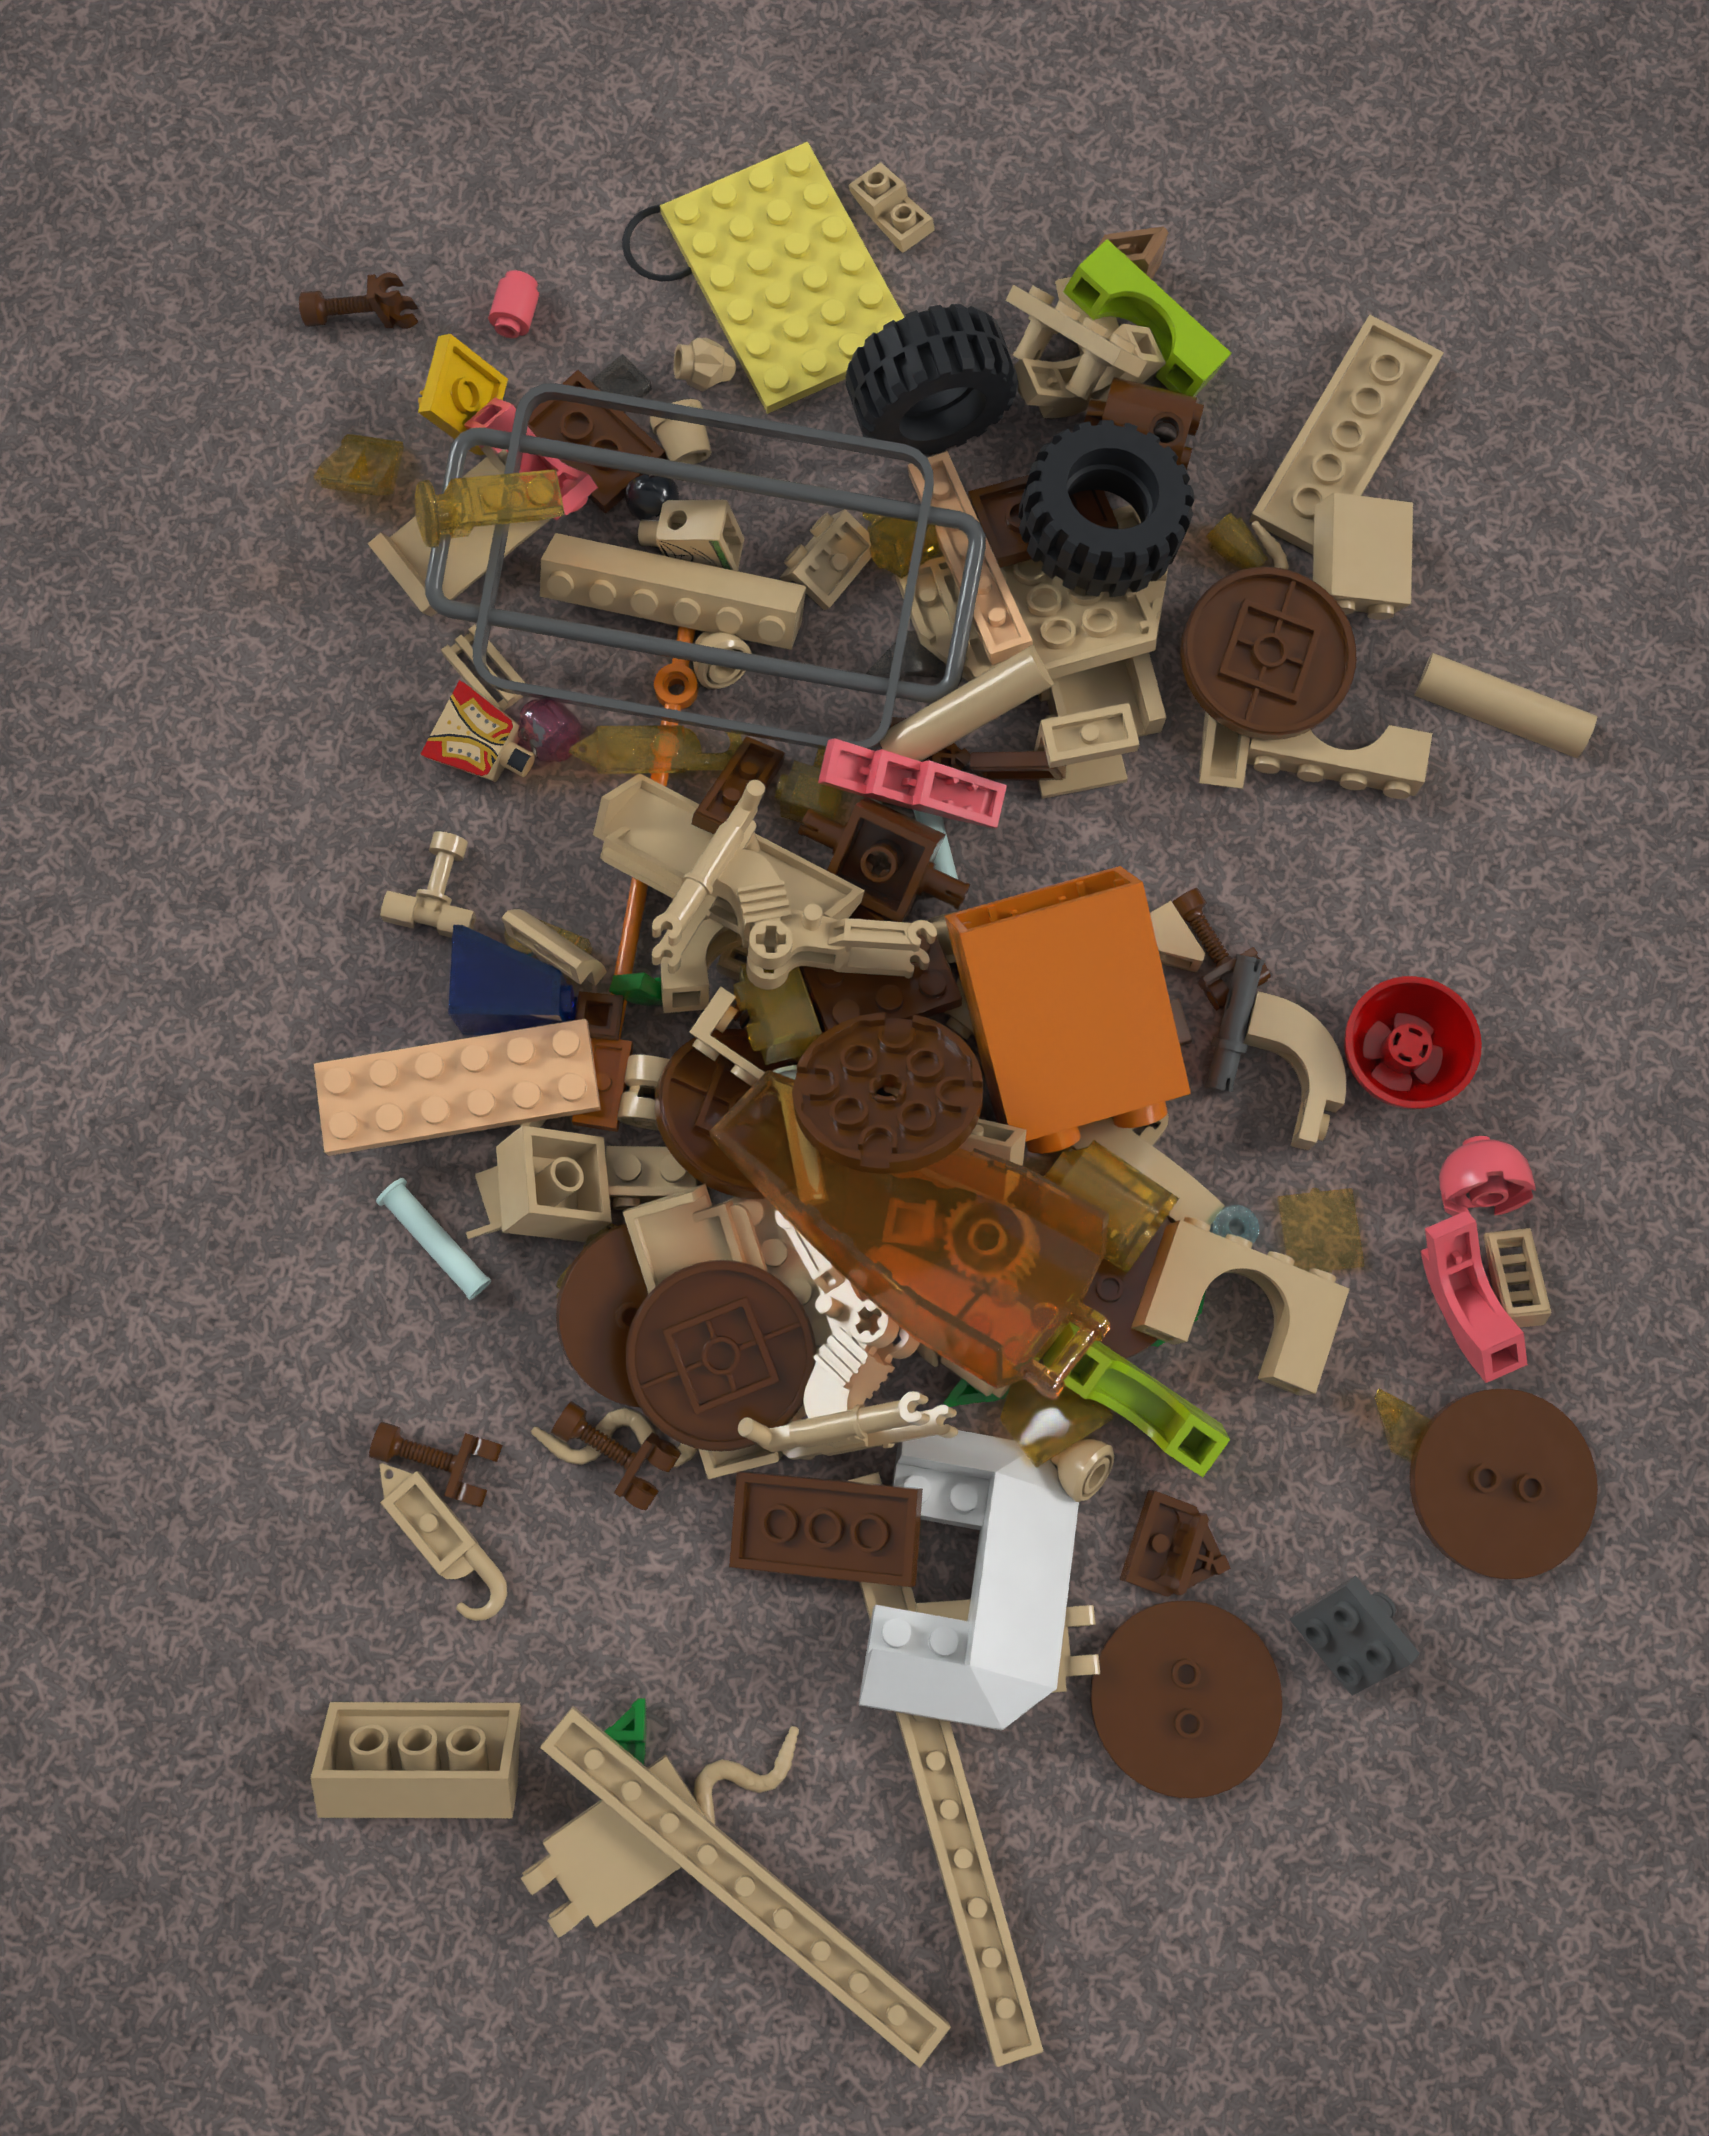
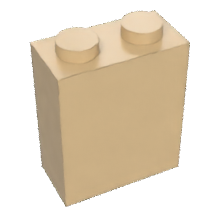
M1334 492L1315 505L1313 581L1324 588L1337 601L1345 615L1356 611L1368 613V618L1390 619L1394 617V613L1411 605L1413 503Z

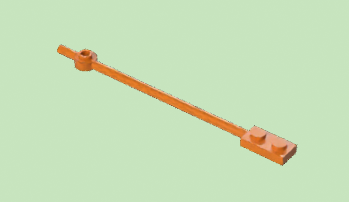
M679 626L676 641L693 643L695 629ZM673 658L672 664L664 666L656 674L654 689L658 701L664 708L681 711L691 706L698 696V683L695 673L689 668L690 661ZM679 684L685 689L681 694L673 695L669 692L671 686ZM661 720L650 779L667 787L678 723ZM633 877L614 975L633 973L648 891L647 884ZM626 1000L623 1003L618 1041L591 1038L601 1111L573 1115V1125L615 1132L619 1130L620 1121L617 1120L621 1095L626 1091L627 1086L624 1083L628 1057L632 1055L634 1048L632 1041L620 1039L627 1005Z

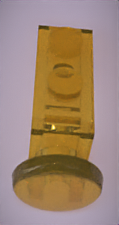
M556 469L454 478L450 480L444 493L435 495L431 482L426 479L419 481L415 490V514L419 533L424 544L431 548L439 546L440 535L450 534L451 538L468 537L473 528L477 526L546 520L563 516L565 513Z

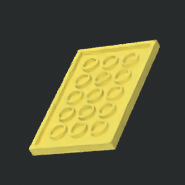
M808 142L660 205L661 215L687 264L691 268L696 281L767 414L845 380L849 362L852 360L856 349L864 346L865 339L873 332L879 333L882 331L883 325L895 320L897 322L905 318Z

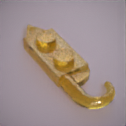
M684 725L597 726L593 734L571 746L569 753L596 767L598 774L684 773L685 771L724 769L743 740L740 734L725 732L730 740V746L727 751L722 753H702L701 744L696 734L691 729L684 727ZM579 748H584L586 752H581Z

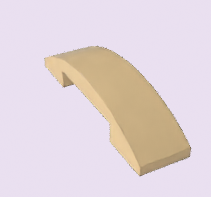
M1110 1117L1078 1126L1081 1138L1077 1143L1068 1147L1086 1162L1088 1160L1092 1161L1120 1183L1163 1212L1171 1223L1178 1220L1183 1221L1184 1217H1190L1211 1225L1225 1206L1201 1183L1170 1158L1129 1129L1115 1126L1113 1119Z

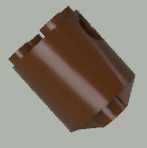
M1113 377L1107 402L1091 398L1084 422L1090 421L1091 426H1097L1099 420H1114V425L1124 427L1125 423L1138 426L1136 431L1145 435L1148 432L1153 433L1160 427H1168L1175 433L1176 439L1170 443L1159 441V444L1163 448L1169 446L1178 456L1176 464H1183L1187 470L1193 448L1185 446L1187 435H1196L1204 405L1196 403L1197 397Z

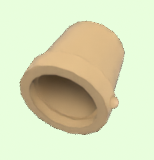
M686 399L672 403L703 409L701 402L696 399ZM650 416L649 422L653 433L658 436L669 460L697 464L703 462L711 455V447L705 425Z

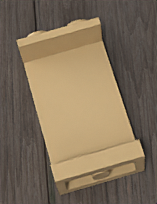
M484 446L481 450L487 457L462 477L442 591L449 600L455 599L487 571L508 452L505 449L498 453L494 448ZM519 479L504 557L550 520L543 511V508L548 505L543 496L532 483L525 488ZM441 495L391 537L380 533L368 543L419 610L431 617L437 612L430 606L425 595V579Z

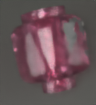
M534 699L522 708L517 723L519 725L518 737L535 754L537 759L544 762H562L569 759L578 750L581 744L582 726L578 718L562 702Z

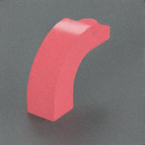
M494 397L469 419L464 426L467 430L471 428H489L512 432L516 408L513 404ZM527 427L526 435L535 436L531 429ZM494 448L498 453L503 450L499 448ZM523 453L518 479L525 488L531 483L548 503L543 508V511L555 520H558L563 514L567 516L569 513L582 508L588 501V496L598 488L588 473L570 467L559 459Z
M1466 1210L1425 1228L1427 1248L1421 1250V1256L1431 1291L1458 1346L1485 1383H1488L1528 1365L1524 1332L1504 1310L1485 1274L1481 1260L1476 1220Z

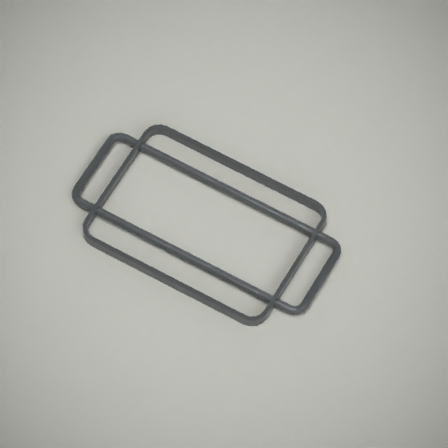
M547 383L530 389L520 399L515 412L512 432L489 428H471L461 432L453 441L448 453L425 579V595L430 606L438 614L452 619L477 623L473 642L474 665L480 676L493 688L503 692L825 750L828 740L834 739L504 680L493 676L486 664V652L491 626L885 695L884 711L878 730L870 738L863 741L842 740L873 750L880 745V742L886 737L890 729L896 698L934 703L958 689L963 675L986 549V535L981 524L973 516L961 511L931 506L934 489L933 469L928 458L918 449L906 444L564 384ZM548 400H562L904 460L912 463L921 471L925 486L921 504L529 436L526 435L532 412L539 404ZM482 445L508 450V456L479 606L449 600L442 591L466 455L472 447ZM523 453L918 522L890 678L496 609L495 602ZM927 524L959 529L968 538V549L943 680L936 685H924L899 680Z

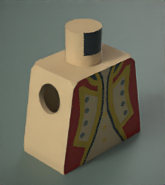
M460 680L421 752L422 756L435 762L494 782L498 780L504 768L521 777H525L535 760L534 753L518 745L522 736L520 730L523 727L476 689Z

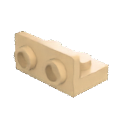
M846 509L832 516L825 513L810 529V532L814 535L805 547L800 544L787 556L784 564L788 568L780 576L783 581H794L796 584L805 585L806 593L823 610L829 609L881 547V544Z
M606 1146L610 1202H613V1209L627 1210L639 1206L640 1203H648L697 1187V1179L690 1175L675 1160L667 1147Z

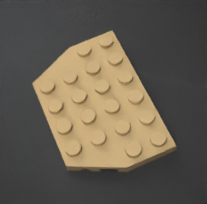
M1131 505L1112 510L1119 524L1118 529L1134 527L1141 523L1138 514ZM941 556L920 563L911 620L920 644L947 664L960 592L945 557ZM1031 559L1000 568L1032 638L1033 646L1051 679L1156 650L1168 568L1160 579L1150 581L1147 588L1138 592H1132L1130 588H1127L1124 596L1109 597V592H1101L1099 597L1085 595L1086 590L1075 587L1074 591L1062 586L1063 580L1057 576L1053 579L1047 576L1041 570L1043 566L1041 561L1035 563ZM910 565L895 569L896 582L903 600ZM973 621L962 675L968 682L1000 664L991 665Z

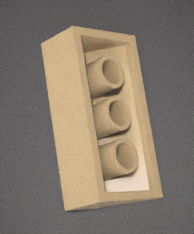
M330 1702L311 1774L318 1818H513L518 1786L521 1704Z

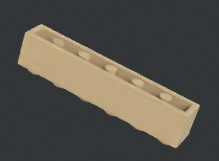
M555 533L541 558L540 597L710 633L723 632L733 634L743 640L792 650L801 626L806 593L805 585Z

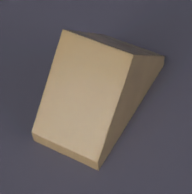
M1169 901L1150 912L1161 964L1197 972L1203 963L1205 952L1172 901Z

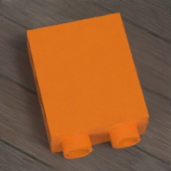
M1118 866L945 915L995 1118L998 1123L1026 1129L1025 1143L1029 1152L1043 1154L1066 1149L1080 1140L1078 1126L1113 1117L1114 1125L1120 1128H1136L1155 1123L1163 1119L1168 1113L1165 1101L1191 1094L1143 882L1123 867Z

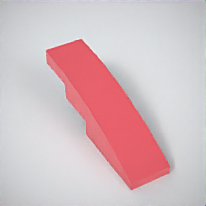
M836 738L830 739L827 742L818 781L819 784L867 798L993 829L998 827L1007 787L1005 784L930 760L920 762L883 749L874 751Z

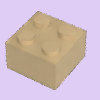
M522 1125L496 1146L502 1233L585 1242L612 1223L604 1137Z

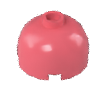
M1475 1136L1465 1140L1462 1146L1454 1150L1442 1164L1439 1174L1444 1210L1451 1216L1466 1210L1470 1214L1468 1208L1495 1206L1494 1215H1502L1529 1203L1533 1198L1532 1190L1536 1191L1532 1171L1524 1155L1514 1146L1503 1141L1490 1140L1487 1136Z

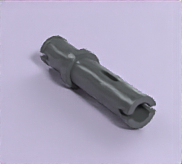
M1236 954V963L1218 1037H1213L1211 1046H1215L1208 1079L1205 1083V1086L1229 1092L1234 1090L1233 1086L1241 1053L1246 1054L1248 1045L1244 1044L1254 1005L1262 965L1265 962L1262 959Z

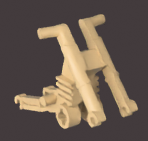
M759 780L748 782L741 799L727 821L720 825L691 872L686 873L682 878L684 883L665 913L658 915L652 923V936L654 938L660 937L661 932L664 929H668L660 943L652 951L653 965H659L663 957H669L671 959L668 961V972L674 974L681 966V955L701 923L711 916L712 912L710 909L718 896L727 900L735 911L743 948H748L747 976L755 986L769 990L781 986L788 978L789 972L799 966L832 969L836 972L892 975L911 978L914 972V965L910 962H917L922 970H926L930 961L928 954L920 948L921 938L917 936L923 935L928 943L933 944L937 935L935 927L925 920H918L913 923L851 918L837 920L822 916V908L817 904H808L804 911L791 908L783 879L780 880L769 861L758 853L760 846L755 834L756 823L753 818L758 811L757 807L765 791L764 784ZM764 969H774V973H763Z
M785 1203L780 1204L775 1214L776 1222L785 1229L813 1281L817 1284L821 1296L817 1298L815 1307L820 1313L827 1316L833 1336L830 1335L827 1339L828 1343L826 1345L823 1344L819 1349L821 1352L813 1357L816 1365L806 1385L803 1397L808 1419L793 1421L789 1425L768 1428L751 1418H744L738 1425V1433L770 1452L781 1451L792 1460H811L817 1455L832 1456L878 1446L891 1448L895 1443L935 1435L943 1438L955 1437L958 1434V1429L944 1424L946 1418L955 1417L957 1414L956 1410L946 1405H939L930 1410L915 1411L917 1405H923L928 1402V1397L919 1392H908L901 1400L865 1407L864 1402L866 1398L871 1399L872 1393L881 1387L879 1384L885 1382L888 1378L887 1374L889 1372L892 1373L895 1369L891 1364L892 1358H907L918 1348L921 1340L919 1325L912 1318L895 1311L873 1298L869 1287L838 1237L836 1229L829 1225L823 1227L822 1224L815 1220L810 1221L808 1213L799 1208L794 1210ZM899 1332L902 1340L898 1344L892 1343Z

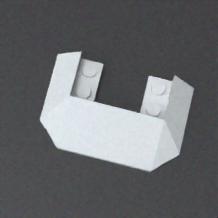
M958 1430V1434L953 1438H943L935 1435L899 1442L892 1485L923 1488L921 1520L980 1530L968 1621L875 1605L872 1612L859 1705L1002 1731L1057 1689L1079 1502L1074 1501L1062 1488L1058 1478V1469L1040 1445Z

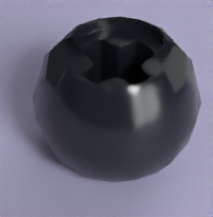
M644 474L628 482L625 492L626 505L631 514L640 521L642 519L647 520L653 516L658 517L661 514L664 502L667 500H679L678 486L673 479Z

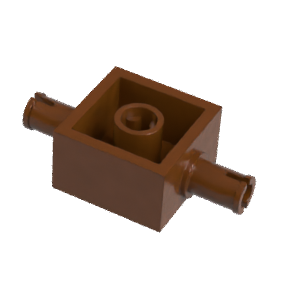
M865 797L855 805L845 826L809 808L802 822H805L804 825L801 824L799 827V835H804L833 849V857L827 871L865 890L860 905L896 922H903L911 913L918 895L921 896L923 892L959 910L966 897L965 894L968 893L971 884L964 883L935 869L936 864L933 862L946 834L870 798ZM880 852L888 855L887 861L890 864L886 868L880 865L881 857L878 855Z

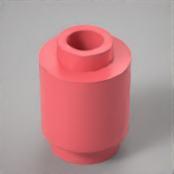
M511 270L505 274L504 278L499 280L488 319L492 326H494L495 331L506 338H517L519 335L523 336L529 332L538 302V283L531 275L525 272Z

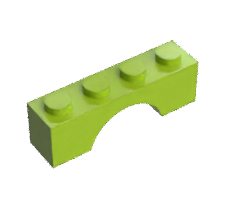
M1108 239L1077 267L1063 290V293L1093 320L1103 317H1118L1126 319L1137 326L1149 327L1166 362L1157 371L1156 378L1170 391L1195 397L1216 375L1232 354Z
M1070 1321L1043 1357L1047 1374L1084 1399L1095 1400L1129 1420L1148 1435L1166 1454L1202 1478L1230 1441L1227 1432L1220 1422Z

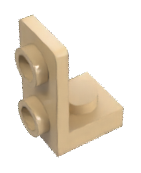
M720 986L689 1032L697 1038L692 1046L714 1061L721 1054L733 1062L735 1065L730 1072L753 1087L757 1080L766 1085L771 1076L711 1036L715 1028L723 1033L738 1012L736 1008L731 1006L736 996Z

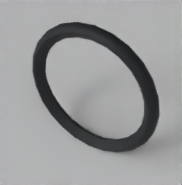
M658 204L640 211L630 220L622 238L623 253L631 268L648 279L660 282L682 279L692 273L690 267L671 275L654 274L638 265L630 250V238L633 230L644 218L661 212L660 205L662 204Z

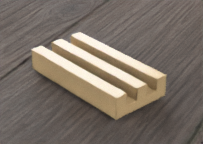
M473 625L468 629L469 634L465 637L461 634L455 639L456 643L453 646L449 647V645H446L442 648V654L469 686L476 689L504 712L523 696L496 689L503 697L497 703L457 656L463 651L473 662V647L471 644L474 642L476 625ZM488 641L486 654L508 680L525 683L493 644ZM488 666V669H489L490 673H491L493 676L498 677V676L492 671V669Z

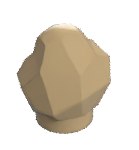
M696 338L689 345L678 344L674 354L675 378L686 380L687 384L695 389L705 391L720 382L730 381L736 372L734 359L724 351L723 346L713 340Z

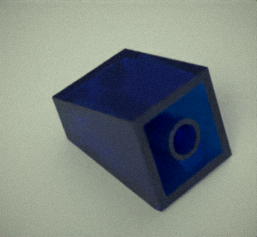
M453 925L448 1014L463 1035H489L575 1020L578 997H574L573 985L567 984L560 970L464 925Z

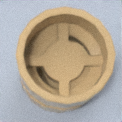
M631 1055L628 1057L624 1083L630 1088L629 1091L621 1095L617 1115L618 1121L638 1128L659 1131L655 1115V1099L643 1098V1095L655 1096L659 1078L670 1059L651 1055Z

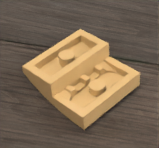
M512 909L503 915L502 920L510 937L580 985L586 979L596 986L606 974V969L601 962L525 910Z

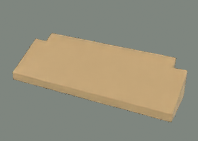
M640 773L602 796L593 836L604 841L600 858L605 863L673 899L684 883L682 878L686 873L691 872L714 834L691 825L693 814L700 804ZM756 834L760 846L758 853L769 861L780 880L783 879L791 908L804 911L808 904L813 903L822 908V916L842 920L849 918L861 903L865 890ZM718 896L710 909L712 914L709 918L740 934L733 907L727 900Z
M706 1184L627 1209L623 1212L648 1293L674 1272L686 1266L709 1260L744 1262L768 1272L748 1209L741 1204L734 1205L732 1199L712 1206ZM804 1403L787 1425L793 1421L802 1420L801 1418L806 1416ZM758 1444L734 1451L719 1452L699 1449L708 1479L776 1463L784 1455L781 1451L770 1452Z

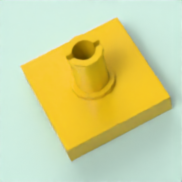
M452 334L438 336L425 388L420 392L422 397H418V413L453 439H456L461 432L467 430L464 424L494 397L503 400L508 378ZM479 446L470 449L474 454L484 455Z

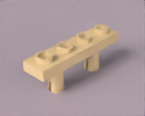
M1013 285L1006 301L1029 314L1028 319L1031 320L1016 351L1012 354L1019 360L1021 358L1039 360L1053 334L1057 335L1059 332L1083 347L1081 351L1084 354L1071 380L1065 387L1075 395L1089 401L1107 366L1111 367L1113 365L1139 378L1147 362L1132 353L1136 347L1135 344L1113 333L1110 340L1104 337L1108 331L1106 327L1088 317H1085L1083 323L1077 321L1081 314L1079 311L1061 301L1057 303L1056 307L1052 306L1051 303L1055 297L1033 285L1029 292Z

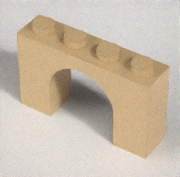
M1184 1217L1183 1221L1178 1220L1166 1225L1131 1328L1172 1345L1187 1342L1202 1297L1209 1284L1223 1273L1245 1276L1262 1288L1270 1300L1274 1314L1273 1333L1258 1379L1299 1396L1316 1394L1349 1288L1335 1283L1336 1276L1326 1271L1310 1269L1307 1272L1293 1266L1295 1260L1284 1254L1270 1251L1266 1255L1251 1249L1253 1243L1245 1238L1227 1234L1224 1238L1209 1232L1211 1226L1201 1220Z

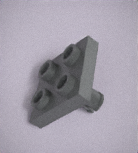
M1356 1575L1302 1607L1289 1619L1352 1696L1411 1665L1420 1654L1392 1620L1396 1613L1393 1601L1387 1595L1380 1592H1374L1371 1595Z

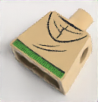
M667 500L662 504L659 521L642 519L638 529L640 545L659 547L664 556L738 571L744 536L727 500Z

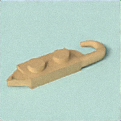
M381 1463L379 1467L384 1499L380 1503L436 1572L445 1579H460L476 1571L489 1587L490 1599L485 1606L474 1609L464 1603H459L456 1607L457 1611L465 1618L473 1621L487 1620L495 1616L503 1607L507 1597V1583L502 1572L479 1546L478 1541L421 1472L416 1471L412 1474ZM389 1470H392L393 1477L388 1479L386 1474Z

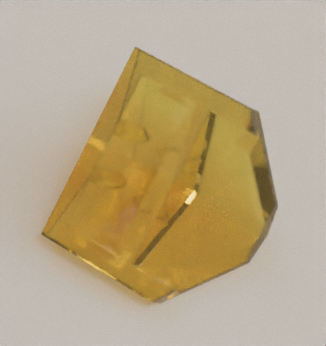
M347 434L341 440L342 445L321 463L313 476L314 480L322 488L376 496L393 494L404 450L403 442Z
M1034 1364L1016 1375L1007 1395L1000 1420L1037 1468L1072 1444L1113 1420V1414L1105 1405L1092 1399H1084L1047 1374L1043 1364Z

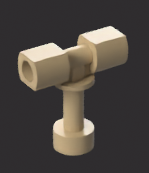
M441 831L434 832L429 851L436 855L427 890H417L415 897L387 891L380 913L383 922L413 929L416 923L437 927L439 935L470 942L476 921L474 911L450 906L451 898L444 895L453 861H462L464 859L468 842L455 834Z

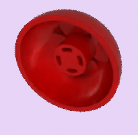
M1402 976L1377 984L1358 1000L1346 1024L1344 1048L1349 1068L1357 1082L1366 1092L1387 1105L1415 1110L1441 1105L1457 1096L1466 1088L1478 1069L1482 1041L1480 1029L1472 1010L1456 992L1432 979ZM1398 1055L1405 1059H1409V1062L1400 1059Z

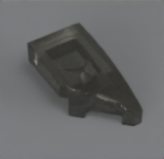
M908 631L899 680H902L905 676L944 677L946 663L920 644L916 631ZM896 641L866 672L867 675L890 678Z

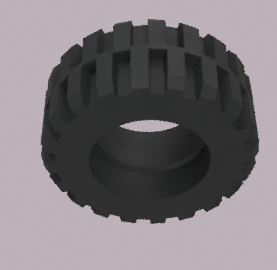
M951 304L950 307L943 308L941 305L930 306L928 310L918 313L916 310L907 313L905 318L897 322L892 320L883 325V330L879 333L873 332L865 339L864 346L856 349L847 368L845 385L863 437L906 444L918 449L923 455L932 452L935 455L945 452V449L956 445V447L966 444L967 440L974 436L979 437L987 431L988 426L991 424L996 425L1003 418L1004 411H1009L1018 389L1015 367L997 321L986 312L973 306L966 308L962 304Z
M1099 420L1097 426H1091L1090 421L1074 425L1072 433L1069 429L1062 430L1053 436L1052 442L1044 444L1037 454L1036 461L1032 463L1019 506L1018 517L1021 520L1019 527L1021 538L1025 543L1029 542L1027 552L1035 563L1038 561L1043 563L1041 570L1051 579L1057 576L1063 580L1062 586L1074 591L1075 587L1086 590L1085 595L1099 597L1101 592H1109V597L1124 596L1127 588H1130L1132 592H1138L1147 588L1150 581H1157L1166 573L1168 566L1173 563L1193 516L1191 508L1194 503V491L1191 485H1188L1190 476L1183 464H1176L1178 456L1169 446L1163 448L1159 444V437L1151 432L1145 435L1136 431L1138 427L1136 425L1125 423L1124 427L1114 425V420ZM1084 490L1111 492L1123 498L1134 508L1141 523L1125 529H1110L1096 525L1076 510L1069 496Z

